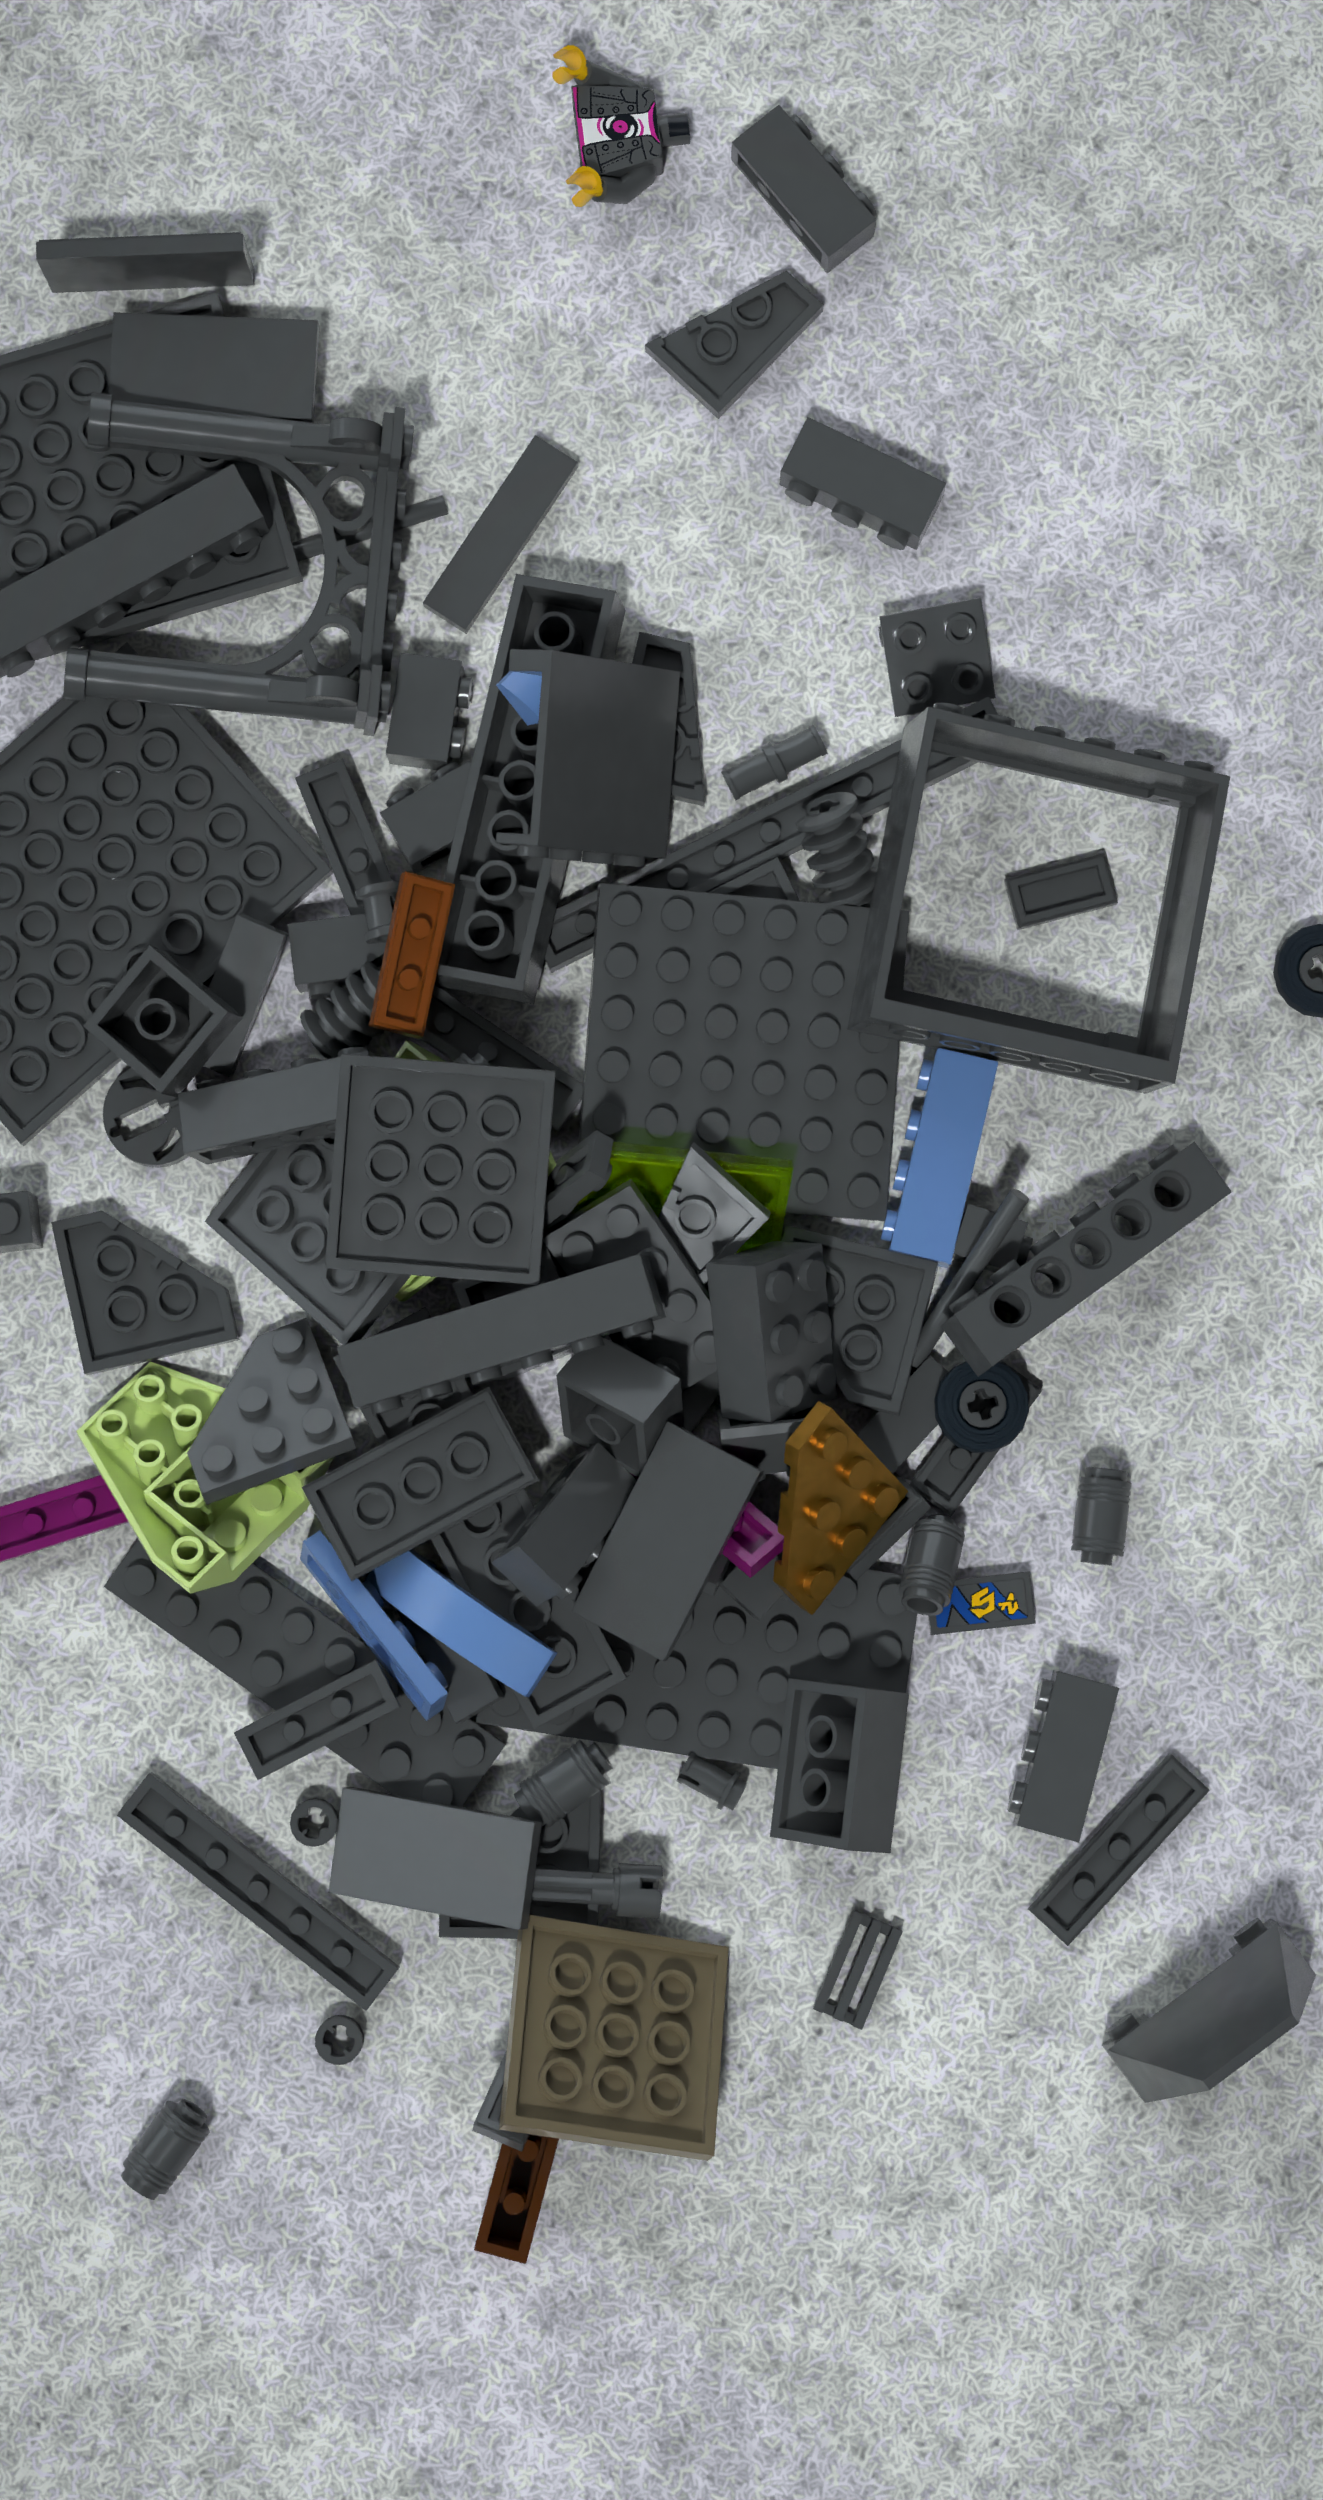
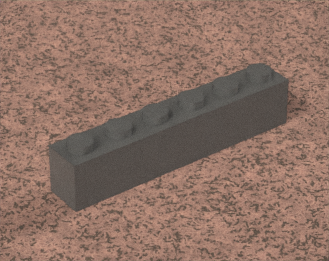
M232 464L1 589L0 678L5 675L7 677H16L25 673L35 664L34 660L51 650L54 653H58L74 646L80 640V634L97 625L99 628L111 626L125 616V610L142 601L144 603H152L163 598L171 591V585L187 576L191 579L201 577L213 570L217 565L216 561L232 552L242 554L256 547L262 541L261 536L269 533L261 511L235 465Z
M638 1254L338 1346L337 1351L354 1408H371L372 1415L374 1416L402 1408L401 1398L420 1392L422 1400L453 1392L452 1382L471 1377L473 1385L503 1377L501 1367L521 1362L523 1370L548 1364L554 1361L551 1352L571 1346L575 1355L603 1347L602 1337L622 1331L624 1339H629L650 1333L655 1330L653 1321L665 1318L666 1315L649 1258L646 1255Z

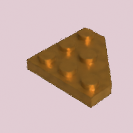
M820 1401L815 1404L785 1443L784 1463L790 1466L788 1491L781 1492L778 1533L784 1536L782 1560L775 1561L773 1581L798 1607L811 1615L815 1613L831 1593L832 1589L908 1493V1490L831 1407Z

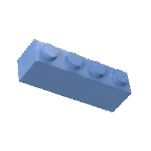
M938 1047L933 1061L923 1059L916 1089L926 1091L921 1111L911 1109L904 1138L914 1141L909 1161L899 1159L892 1188L902 1191L898 1211L887 1210L880 1239L890 1242L889 1251L938 1262L939 1267L947 1269L951 1265L998 1067L997 1061Z

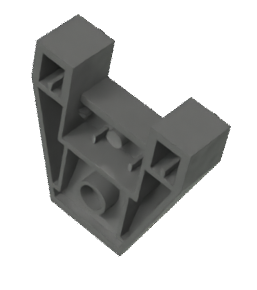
M1259 1918L1252 1920L1234 1934L1233 1937L1237 1944L1228 1950L1232 1955L1231 1958L1151 2018L1143 2013L1135 2019L1132 2013L1108 2028L1106 2033L1110 2039L1103 2043L1102 2046L1145 2103L1211 2090L1299 2024L1316 1974L1278 1922L1269 1919L1263 1924Z

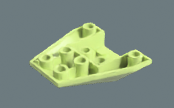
M150 1361L76 1432L152 1563L191 1594L235 1581L307 1510L310 1502L302 1487L325 1475L333 1458L206 1505L187 1452L226 1388Z

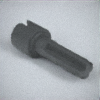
M619 1863L618 1868H614L612 1873L536 1869L531 1901L610 1905L611 1911H615L616 1917L659 1919L662 1894L658 1891L659 1880L663 1877V1868L660 1865Z

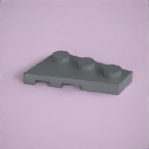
M785 271L733 298L732 303L705 317L700 315L685 323L684 328L662 339L660 336L645 344V352L719 419L823 312L824 304L788 271Z

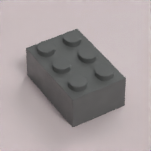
M771 1241L706 1263L722 1418L772 1423L814 1407L818 1401L824 1403L837 1398L836 1371L831 1340V1319L828 1309L826 1268L822 1244Z

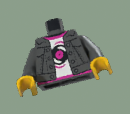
M567 45L553 54L555 59L564 61L567 67H559L552 72V77L558 84H565L572 79H575L577 84L571 86L581 167L566 180V183L576 184L582 190L572 197V202L576 207L585 206L591 199L594 202L628 204L654 183L656 176L663 174L662 147L690 144L687 113L657 116L654 90L643 88L641 83L586 60L583 52L578 47Z

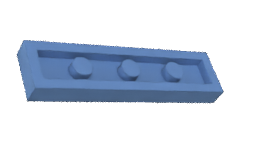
M320 1530L304 1540L300 1556L302 1563L424 1719L427 1721L443 1710L448 1692L445 1690L448 1687L445 1677L434 1663L429 1661L425 1664L413 1648L416 1644L408 1629L400 1621L393 1623L381 1607L384 1606V1603L376 1588L367 1580L362 1583L359 1579L350 1580L331 1542L327 1540Z

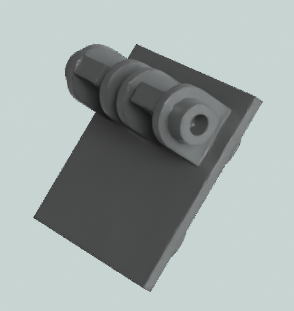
M981 597L879 616L881 627H878L881 646L884 647L895 717L923 712L927 707L933 708L935 703L962 705L978 702L988 696L990 699L996 698Z

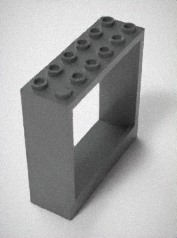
M935 703L933 708L927 707L909 722L903 730L847 1030L934 1049L938 1047L999 1063L1144 1094L1175 1084L1230 776L1214 773L1215 766L1205 762L1185 761L1184 765L1167 762L1163 753L1153 750L1137 749L1134 751V754L1115 750L1116 744L1106 739L1085 738L1084 742L1065 738L1066 733L1063 730L1054 727L1037 726L1034 728V731L1015 727L1014 719L1002 715L989 714L985 715L984 719L964 715L965 709L954 704ZM931 751L1179 808L1137 1037L1115 1032L1098 1033L887 986Z

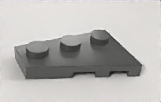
M639 632L632 664L680 672L670 799L705 807L690 643Z
M693 1142L658 1218L704 1285L708 1281L706 1263L735 1254L769 1219L771 1212Z

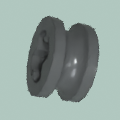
M308 1799L296 1806L291 1814V1832L296 1840L303 1845L311 1847L324 1845L337 1832L338 1813L334 1806L324 1799ZM311 1807L322 1809L320 1816L322 1817L327 1814L329 1819V1827L320 1829L319 1837L317 1838L308 1836L307 1833L310 1829L307 1828L303 1831L300 1825V1819L309 1816Z
M335 2015L326 2019L318 2028L315 2036V2047L319 2056L324 2061L333 2065H344L351 2062L360 2053L364 2044V2033L360 2024L354 2018L346 2015ZM335 2025L345 2026L346 2036L354 2038L352 2050L348 2046L343 2049L345 2054L333 2053V2044L325 2041L327 2030L334 2033L336 2030Z

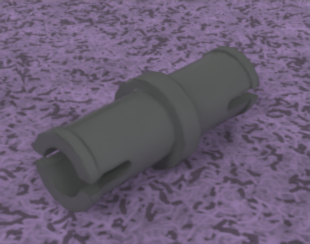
M811 725L803 732L774 746L770 742L761 746L762 752L728 770H723L721 773L736 801L741 796L774 780H777L778 783L787 780V773L828 753L814 725Z

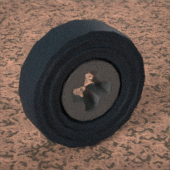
M1317 924L1301 928L1285 940L1276 955L1273 975L1277 990L1288 1006L1303 1015L1323 1018V980L1320 977L1311 979L1308 971L1314 966L1313 958H1319V961L1323 964V924Z
M967 1361L953 1367L940 1382L934 1399L935 1418L943 1434L957 1447L974 1453L994 1452L1009 1445L1023 1430L1029 1413L1028 1393L1020 1377L1007 1365L1000 1362L979 1377ZM976 1391L982 1392L985 1399L994 1398L996 1406L989 1410V1419L982 1420L979 1412L970 1413L968 1409V1404L975 1400Z

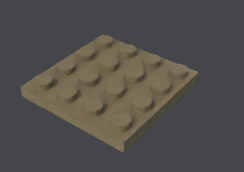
M529 1915L528 1928L518 1930L499 2130L709 2161L715 2154L729 1947Z

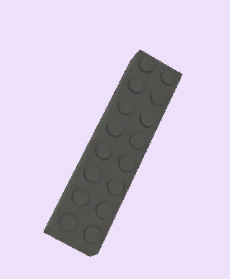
M516 574L444 876V882L455 884L435 979L436 986L529 1004L535 1003L568 860L550 859V849L549 858L517 856V845L496 843L497 832L530 834L538 724L527 726L496 684L509 672L510 649L554 650L614 660L626 611L617 592L614 590Z

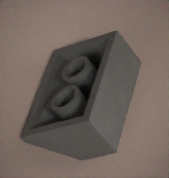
M793 1678L788 1679L770 1837L847 1851L891 1853L909 1693Z

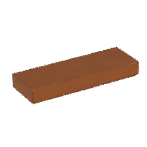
M407 871L401 874L371 1012L370 1027L417 1039L424 1036L455 884Z

